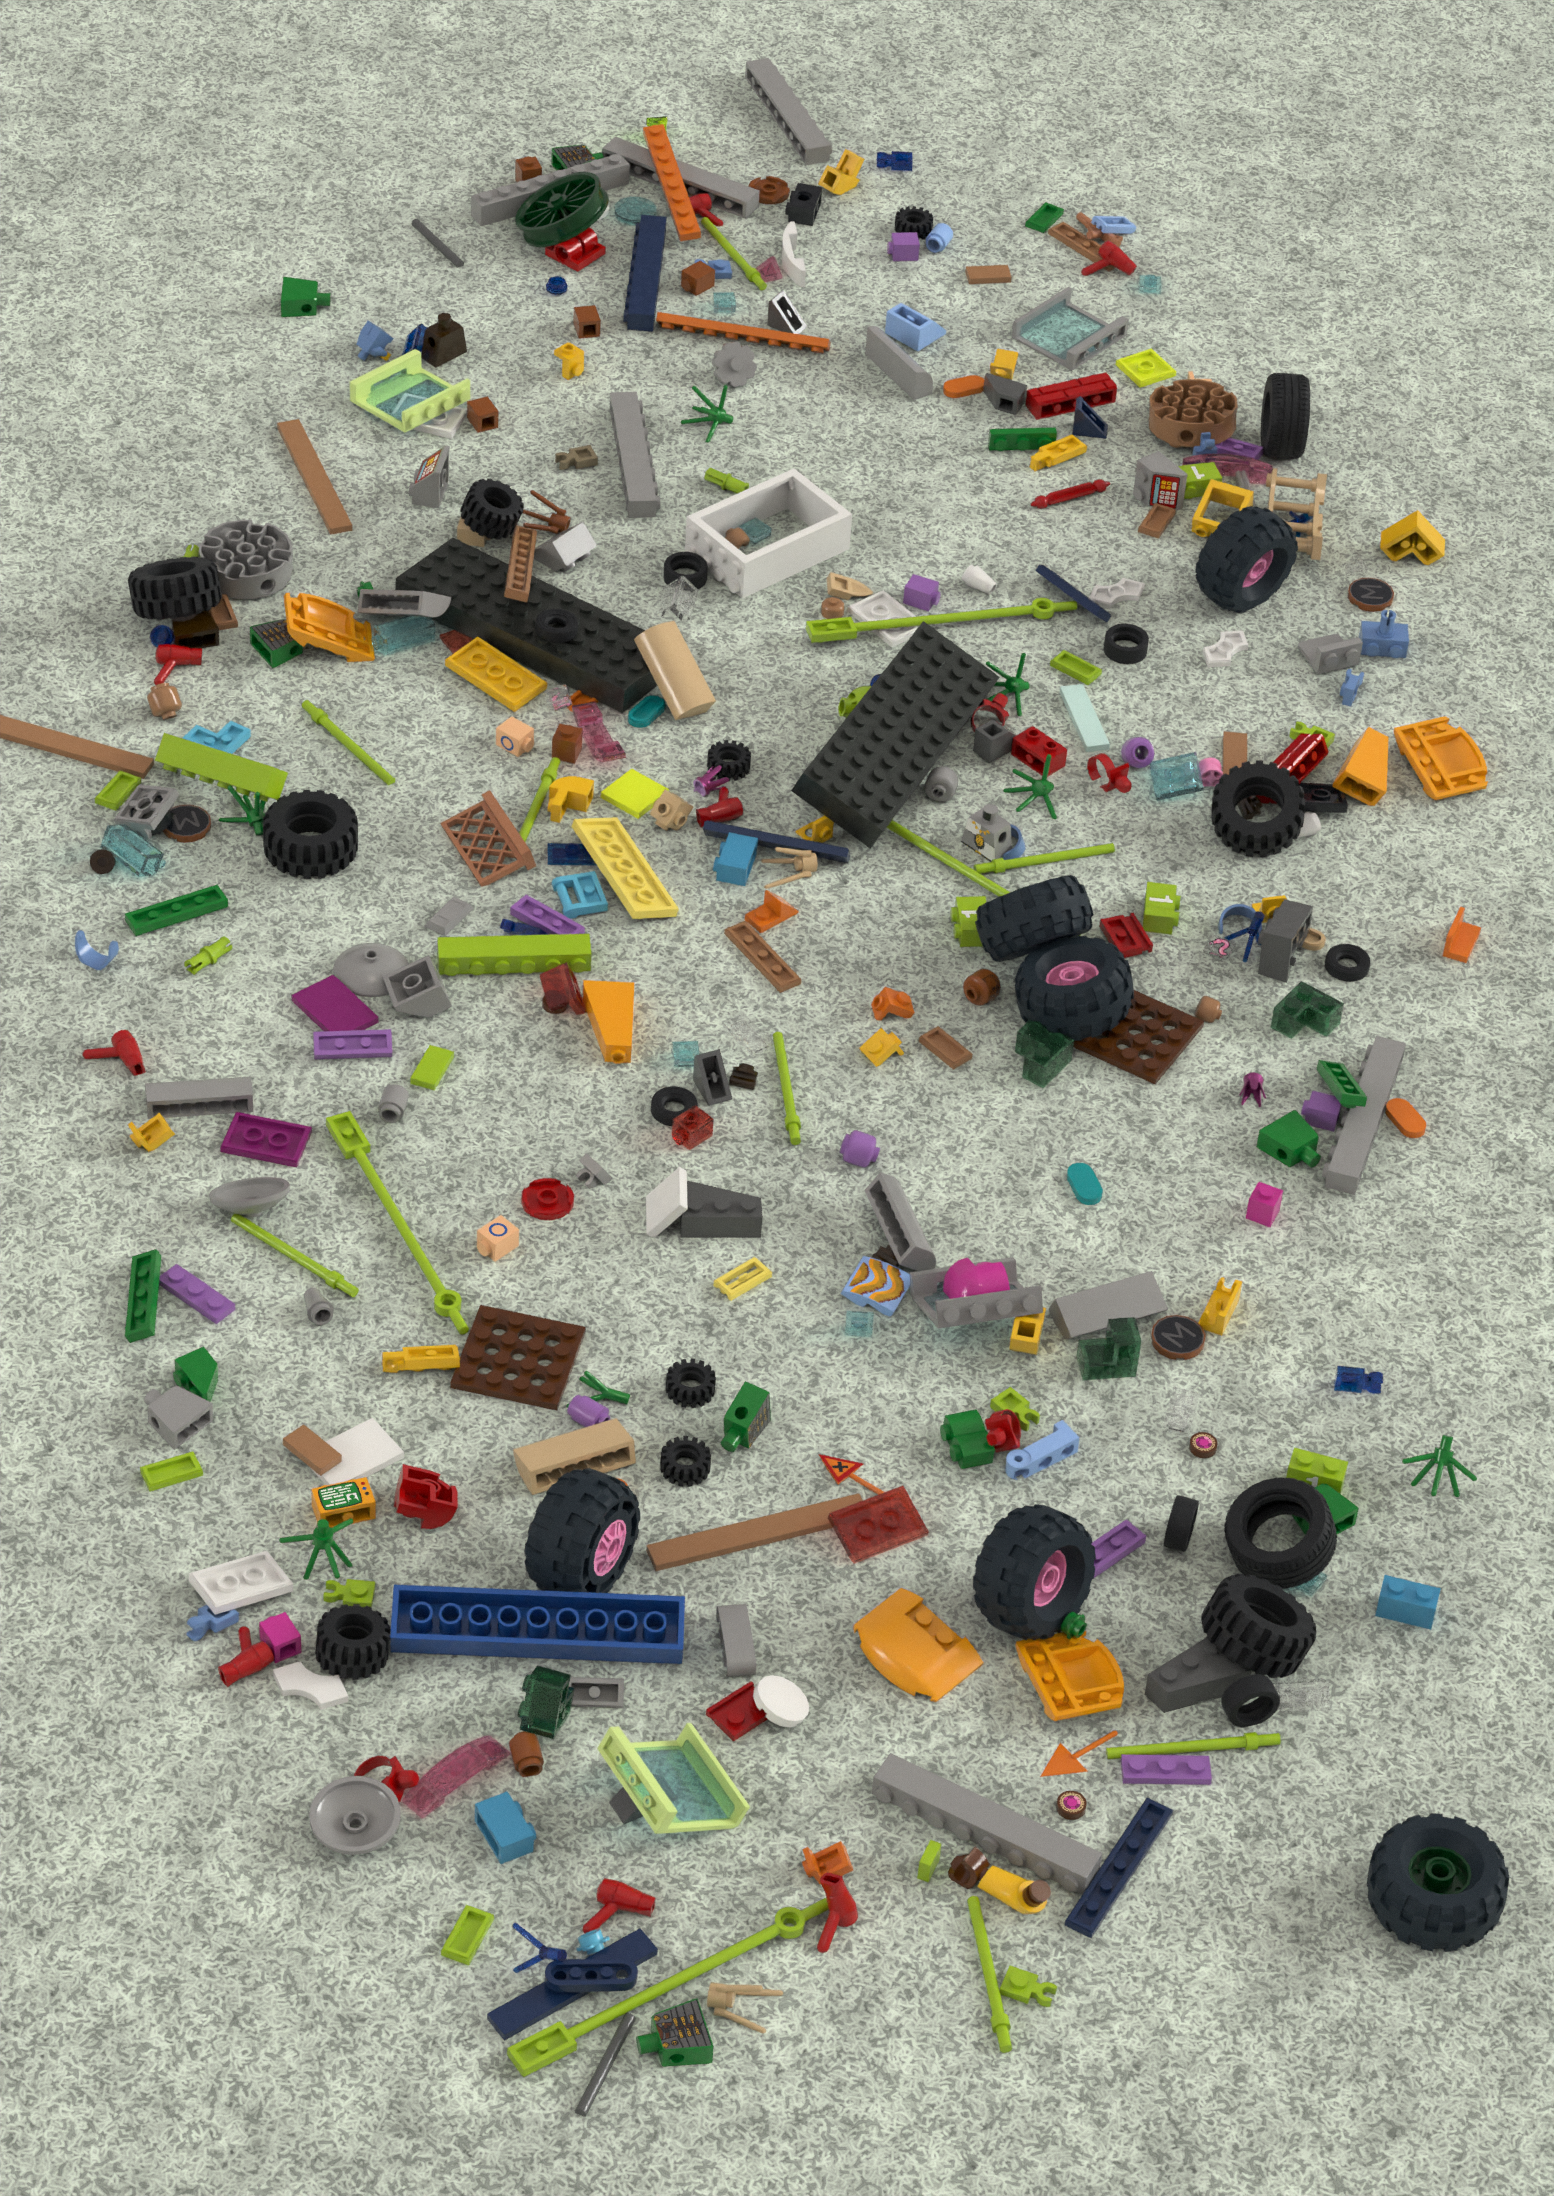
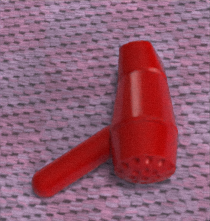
M707 193L689 197L695 214H699L703 218L707 217L716 226H723V221L709 212L712 208V201Z
M1108 240L1100 246L1098 255L1102 259L1083 268L1081 273L1084 276H1088L1112 265L1130 276L1136 270L1137 265L1117 245Z
M174 644L158 645L155 652L156 661L164 666L155 677L154 684L164 683L175 666L201 665L202 648H189Z
M722 787L719 790L718 802L707 808L696 809L697 822L700 827H704L706 820L718 823L734 820L743 815L742 802L738 797L728 798V788Z
M120 1030L112 1036L111 1042L113 1047L86 1049L83 1051L85 1059L119 1057L133 1076L146 1072L138 1043L128 1030Z
M242 1626L238 1630L241 1653L230 1662L218 1667L220 1678L227 1687L239 1679L263 1670L274 1661L272 1649L267 1643L261 1641L252 1645L250 1630L246 1626Z
M829 1872L820 1878L829 1910L827 1921L817 1944V1950L820 1953H826L829 1950L837 1926L848 1927L858 1919L855 1900L847 1889L843 1877Z
M604 1878L597 1888L596 1898L597 1902L605 1906L583 1925V1932L587 1933L598 1929L618 1910L637 1912L638 1914L651 1917L656 1904V1898L623 1882Z

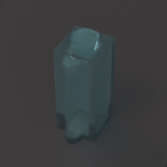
M406 616L375 625L372 645L375 650H380L383 656H387L435 641V623L432 621V617Z
M126 824L107 826L100 848L110 851L117 861L138 877L153 876L158 872V869L165 866L166 861L162 859L164 853Z

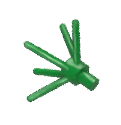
M692 386V390L711 409L693 406L692 409L707 414L708 417L681 420V424L712 421V427L705 440L707 443L710 442L718 424L723 422L731 424L733 422V416L726 414V410L723 409L728 386H723L719 407L715 406L696 386Z
M1025 653L1021 654L1016 677H1011L989 661L986 662L989 668L1006 679L1005 682L997 681L994 686L1006 688L999 693L1003 695L1015 693L1017 716H1022L1020 693L1023 690H1028L1030 686L1027 681L1021 678L1026 657ZM995 694V695H993V696H991V697H989V698H987V699L990 700V701H992L997 694Z
M1050 754L1046 757L1042 779L1036 780L1017 769L1012 770L1014 774L1032 783V786L1005 788L1003 792L1032 791L1033 793L1016 808V812H1020L1038 796H1043L1051 817L1057 819L1048 796L1054 789L1053 783L1047 780L1051 761Z
M229 785L228 790L246 812L247 817L219 818V821L228 823L249 822V826L254 827L256 836L263 835V817L265 815L263 812L266 802L262 800L260 802V793H255L253 808L248 796L243 795V801L235 789Z
M1442 1435L1440 1447H1435L1434 1453L1402 1460L1403 1464L1431 1459L1411 1482V1486H1416L1435 1463L1438 1464L1431 1491L1433 1497L1437 1494L1444 1466H1447L1455 1497H1459L1460 1493L1453 1465L1472 1481H1476L1477 1477L1453 1458L1454 1451L1450 1450L1453 1437L1449 1435Z
M352 1518L332 1528L329 1527V1522L326 1519H321L317 1522V1527L314 1529L313 1534L282 1537L279 1539L280 1543L313 1540L312 1544L315 1546L303 1576L305 1580L310 1577L320 1549L325 1550L336 1579L340 1578V1573L331 1547L347 1567L353 1566L348 1557L333 1540L334 1533L353 1523Z

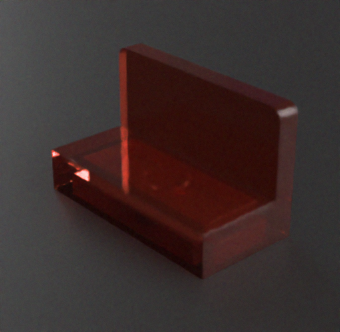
M567 962L540 974L550 1011H555L570 1004L576 1015L586 1013L577 978Z

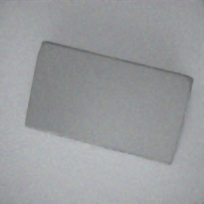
M566 1677L565 1706L623 1708L624 1679Z

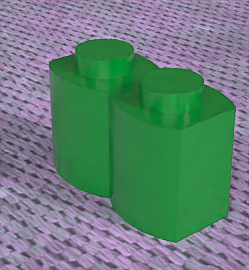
M976 1409L944 1416L943 1425L940 1426L941 1437L943 1441H948L951 1459L953 1462H958L960 1469L993 1463L995 1449L994 1446L988 1444L986 1438L988 1432L985 1430L983 1420Z

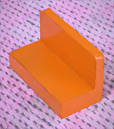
M1460 906L1447 934L1443 956L1467 963L1480 935L1481 927L1462 922L1465 908Z

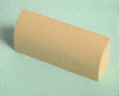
M675 621L655 625L634 639L675 720L705 713L716 702Z
M617 1418L513 1449L518 1472L532 1495L547 1491L551 1485L558 1481V1478L567 1472L570 1473L572 1470L591 1468L606 1473L636 1463L634 1439Z

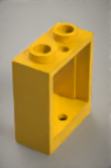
M1211 479L1192 518V532L1200 537H1209L1218 528L1217 526L1220 522L1203 518L1210 501L1234 507L1241 511L1242 508L1253 507L1254 491Z

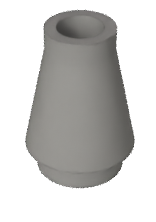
M317 1288L306 1290L304 1298L308 1319L317 1325H325L330 1322L334 1312L333 1305Z

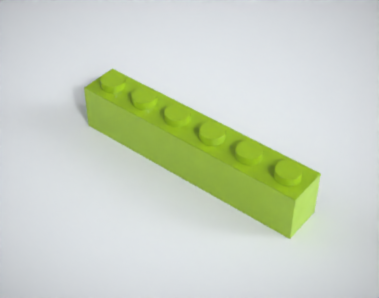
M167 733L163 734L155 761L164 764L163 769L177 773V770L180 769L182 770L181 775L195 779L196 775H199L200 781L212 785L215 780L218 781L217 786L227 790L228 786L231 785L236 787L235 791L246 796H249L251 792H259L260 800L268 802L269 798L274 800L280 798L288 772Z
M590 934L437 937L438 972L440 975L455 976L457 974L481 975L496 973L505 975L507 973L531 974L536 972L581 973L583 971H591Z

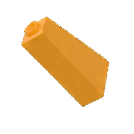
M1368 727L1354 743L1332 787L1367 805L1375 806L1387 791L1389 737Z
M583 980V1003L605 1062H613L615 1064L631 1063L634 982Z

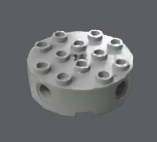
M252 520L225 522L210 529L204 535V540L199 546V558L211 559L217 565L221 593L227 594L230 598L257 599L266 597L283 589L291 579L293 569L292 543L288 535L274 525L265 523L264 526L252 524Z

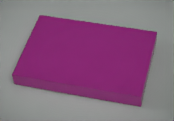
M334 975L291 995L292 1002L323 1031L365 1030L379 1023V1017Z
M236 1112L221 1144L220 1152L297 1168L311 1136L312 1127Z

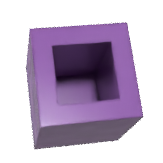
M917 232L891 234V241L887 242V253L892 255L893 261H918L920 244Z
M913 574L905 585L903 604L929 611L933 605L939 603L941 592H938L939 582Z
M1312 1091L1310 1100H1304L1301 1115H1305V1121L1310 1126L1334 1132L1340 1115L1341 1103L1333 1095Z

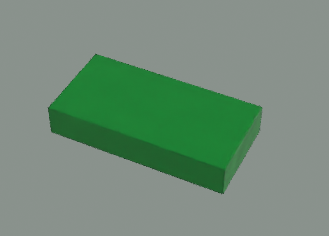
M1045 202L1026 221L1025 227L1045 233L1064 214V209Z

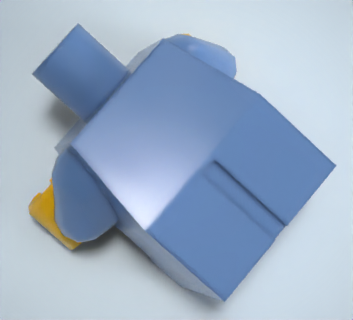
M367 321L360 331L356 344L362 348L358 357L365 361L370 354L375 358L380 356L383 360L387 361L391 354L384 349L394 338L377 325Z

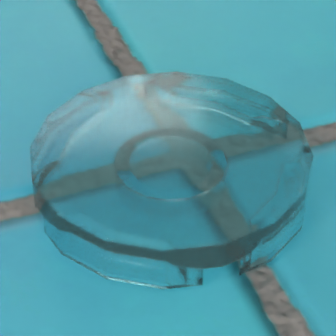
M626 197L615 204L614 212L618 221L636 226V223H640L641 215L656 216V205L646 198Z

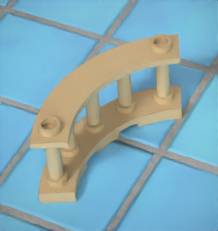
M1273 468L1272 473H1267L1266 487H1270L1267 509L1272 512L1273 510L1306 513L1308 516H1312V522H1308V524L1285 522L1292 528V531L1303 532L1309 535L1307 538L1296 537L1298 552H1306V555H1310V559L1320 560L1323 542L1320 531H1322L1323 514H1319V505H1324L1327 474L1318 473L1316 479L1304 480L1278 477L1277 469ZM1275 486L1311 489V492H1315L1314 503L1307 505L1274 501Z

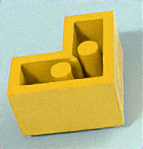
M1417 510L1381 531L1380 549L1392 561H1398L1413 552L1424 565H1430L1445 555V539Z

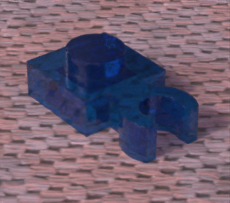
M892 151L891 154L877 152L876 161L878 168L891 166V170L912 171V152Z
M502 919L500 929H504L505 932L517 935L548 934L541 928L520 922L516 923L507 919Z
M1337 1366L1334 1391L1361 1393L1362 1389L1373 1394L1381 1393L1383 1373L1371 1372L1365 1374V1368Z

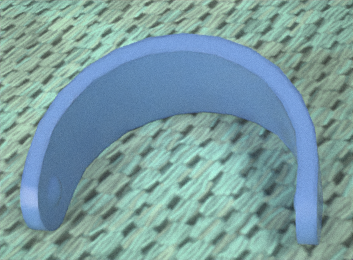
M1010 824L1011 836L1017 838L1018 842L1013 849L1003 854L1002 858L1004 860L1018 858L1026 849L1020 830Z
M1234 904L1222 912L1218 922L1219 934H1223V919L1231 915H1242L1250 918L1256 924L1258 934H1260L1262 930L1261 918L1250 906Z
M79 930L75 936V950L79 960L95 970L105 968L118 954L119 946L117 941L110 943L108 956L98 953L89 945L84 931Z

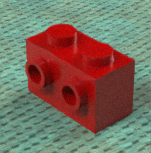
M1034 726L1013 737L1011 755L1040 775H1043L1048 754L1051 755L1048 776L1065 767L1067 749Z

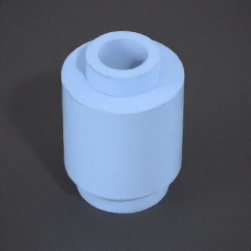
M937 224L926 237V247L933 253L943 251L953 238L952 229L947 224Z

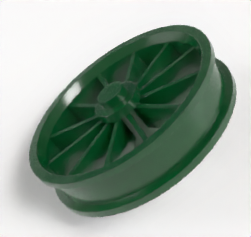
M590 172L569 174L546 184L534 192L521 205L515 217L517 227L524 231L523 236L527 244L533 247L553 246L577 236L594 224L604 213L609 203L608 194L604 189L600 188L601 182L597 175Z

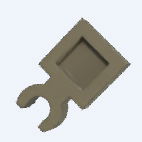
M591 445L571 448L569 453H556L555 462L559 463L560 470L568 469L570 466L580 469L598 465V457Z

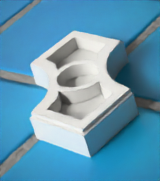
M1122 578L1113 585L1094 586L1089 598L1099 606L1110 609L1114 604L1121 601H1139L1145 588V583Z
M1220 632V640L1216 644L1204 647L1203 656L1207 667L1231 666V657L1234 654L1248 650V643L1244 632Z
M301 1661L273 1669V1676L282 1696L299 1695L309 1698L319 1706L320 1710L348 1702V1694L339 1675L322 1676L312 1673L304 1667Z

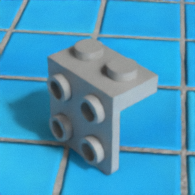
M1331 634L1299 642L1298 649L1316 673L1321 674L1359 665L1363 642L1359 637L1343 640L1340 635Z

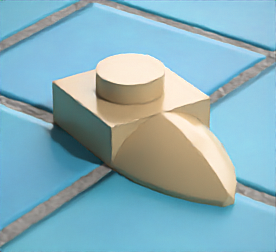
M832 572L827 577L828 595L849 600L851 596L865 597L873 594V591L867 586L852 578Z

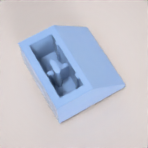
M903 303L887 311L885 333L916 351H920L946 334V330L939 324Z

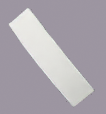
M791 221L783 233L782 264L788 276L800 287H805L806 269L803 258H794L793 250H796L797 230L795 221Z

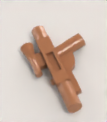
M1082 212L1076 215V219L1088 229L1086 233L1088 239L1100 238L1104 242L1109 240L1118 247L1121 245L1122 236L1101 232L1102 229L1096 228V225L1091 223L1092 220Z

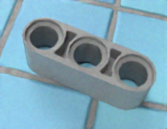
M747 1605L717 1606L716 1618L717 1622H720L718 1631L720 1643L723 1644L722 1655L724 1667H727L726 1677L756 1675V1656Z

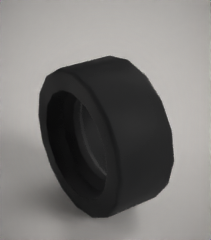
M677 552L666 558L663 578L668 587L677 591L692 592L706 584L708 566L707 561L702 556L692 552ZM688 568L697 573L684 575L674 570Z
M1126 623L1117 624L1106 631L1103 650L1105 655L1114 662L1127 665L1136 664L1147 656L1149 637L1147 632L1141 627ZM1126 640L1136 643L1137 646L1124 647L1115 642Z
M1180 1495L1176 1496L1166 1528L1165 1547L1183 1552L1187 1550L1198 1512V1500Z
M1261 1674L1249 1675L1235 1681L1224 1691L1221 1697V1705L1229 1721L1234 1726L1244 1728L1261 1724L1269 1719L1280 1705V1696L1267 1676ZM1258 1697L1256 1700L1252 1701L1251 1703H1248V1704L1243 1705L1244 1703H1246V1702L1249 1701L1250 1699H1253V1698Z

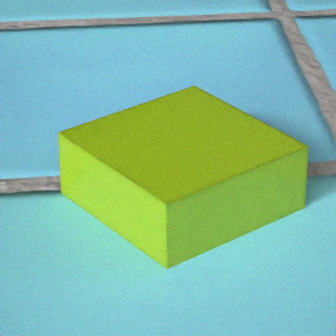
M930 1840L919 1861L917 1879L929 1882L940 1860L941 1843Z

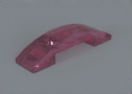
M1200 454L1183 458L1182 465L1214 462L1222 476L1235 477V473L1238 470H1244L1248 474L1249 482L1253 484L1266 485L1267 473H1272V465L1232 454Z
M595 702L572 706L578 728H583L582 736L596 760L607 762L626 758V753L620 743L613 741L604 726L603 714Z
M491 1735L470 1741L433 1766L419 1780L417 1786L410 1789L402 1799V1802L423 1819L444 1804L445 1797L482 1769L490 1770L509 1756L510 1752Z

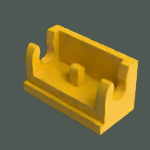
M1224 1277L1219 1279L1216 1290L1213 1291L1198 1322L1203 1330L1221 1336L1239 1302L1242 1281L1236 1279L1231 1287L1232 1289L1226 1288L1224 1286Z

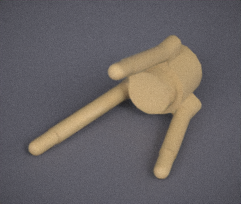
M776 847V852L798 856L794 858L761 860L762 863L794 864L795 870L801 872L764 886L766 889L801 878L811 877V872H816L818 867L816 853L811 852V850L802 851Z
M711 1982L707 1997V2007L714 2008V2015L728 2018L760 2033L766 2032L765 2028L726 2009L727 2007L733 2008L736 1995L782 1996L783 1991L763 1989L761 1985H727Z

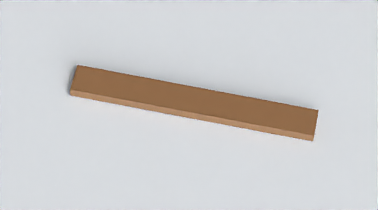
M296 419L277 423V429L330 535L352 531V523L300 420Z
M516 525L513 531L504 597L523 602L528 601L537 531L534 529Z
M0 715V738L117 772L123 771L142 779L146 777L154 765V759Z
M857 1493L648 1544L646 1551L655 1571H660L869 1519V1512L860 1494Z

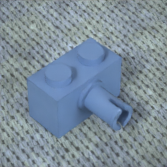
M1383 610L1380 622L1361 621L1359 638L1363 642L1361 655L1406 658L1409 645L1408 624L1394 623L1396 618L1394 611L1389 610V616L1386 617L1387 610Z

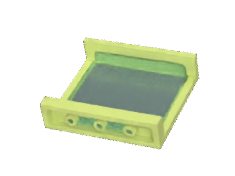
M416 349L349 382L351 402L405 433L471 399L469 379L451 385L426 371L421 366V352Z
M686 1723L677 1740L630 1743L619 1726L610 1727L597 1748L655 1834L733 1829L739 1826L750 1808L692 1723Z

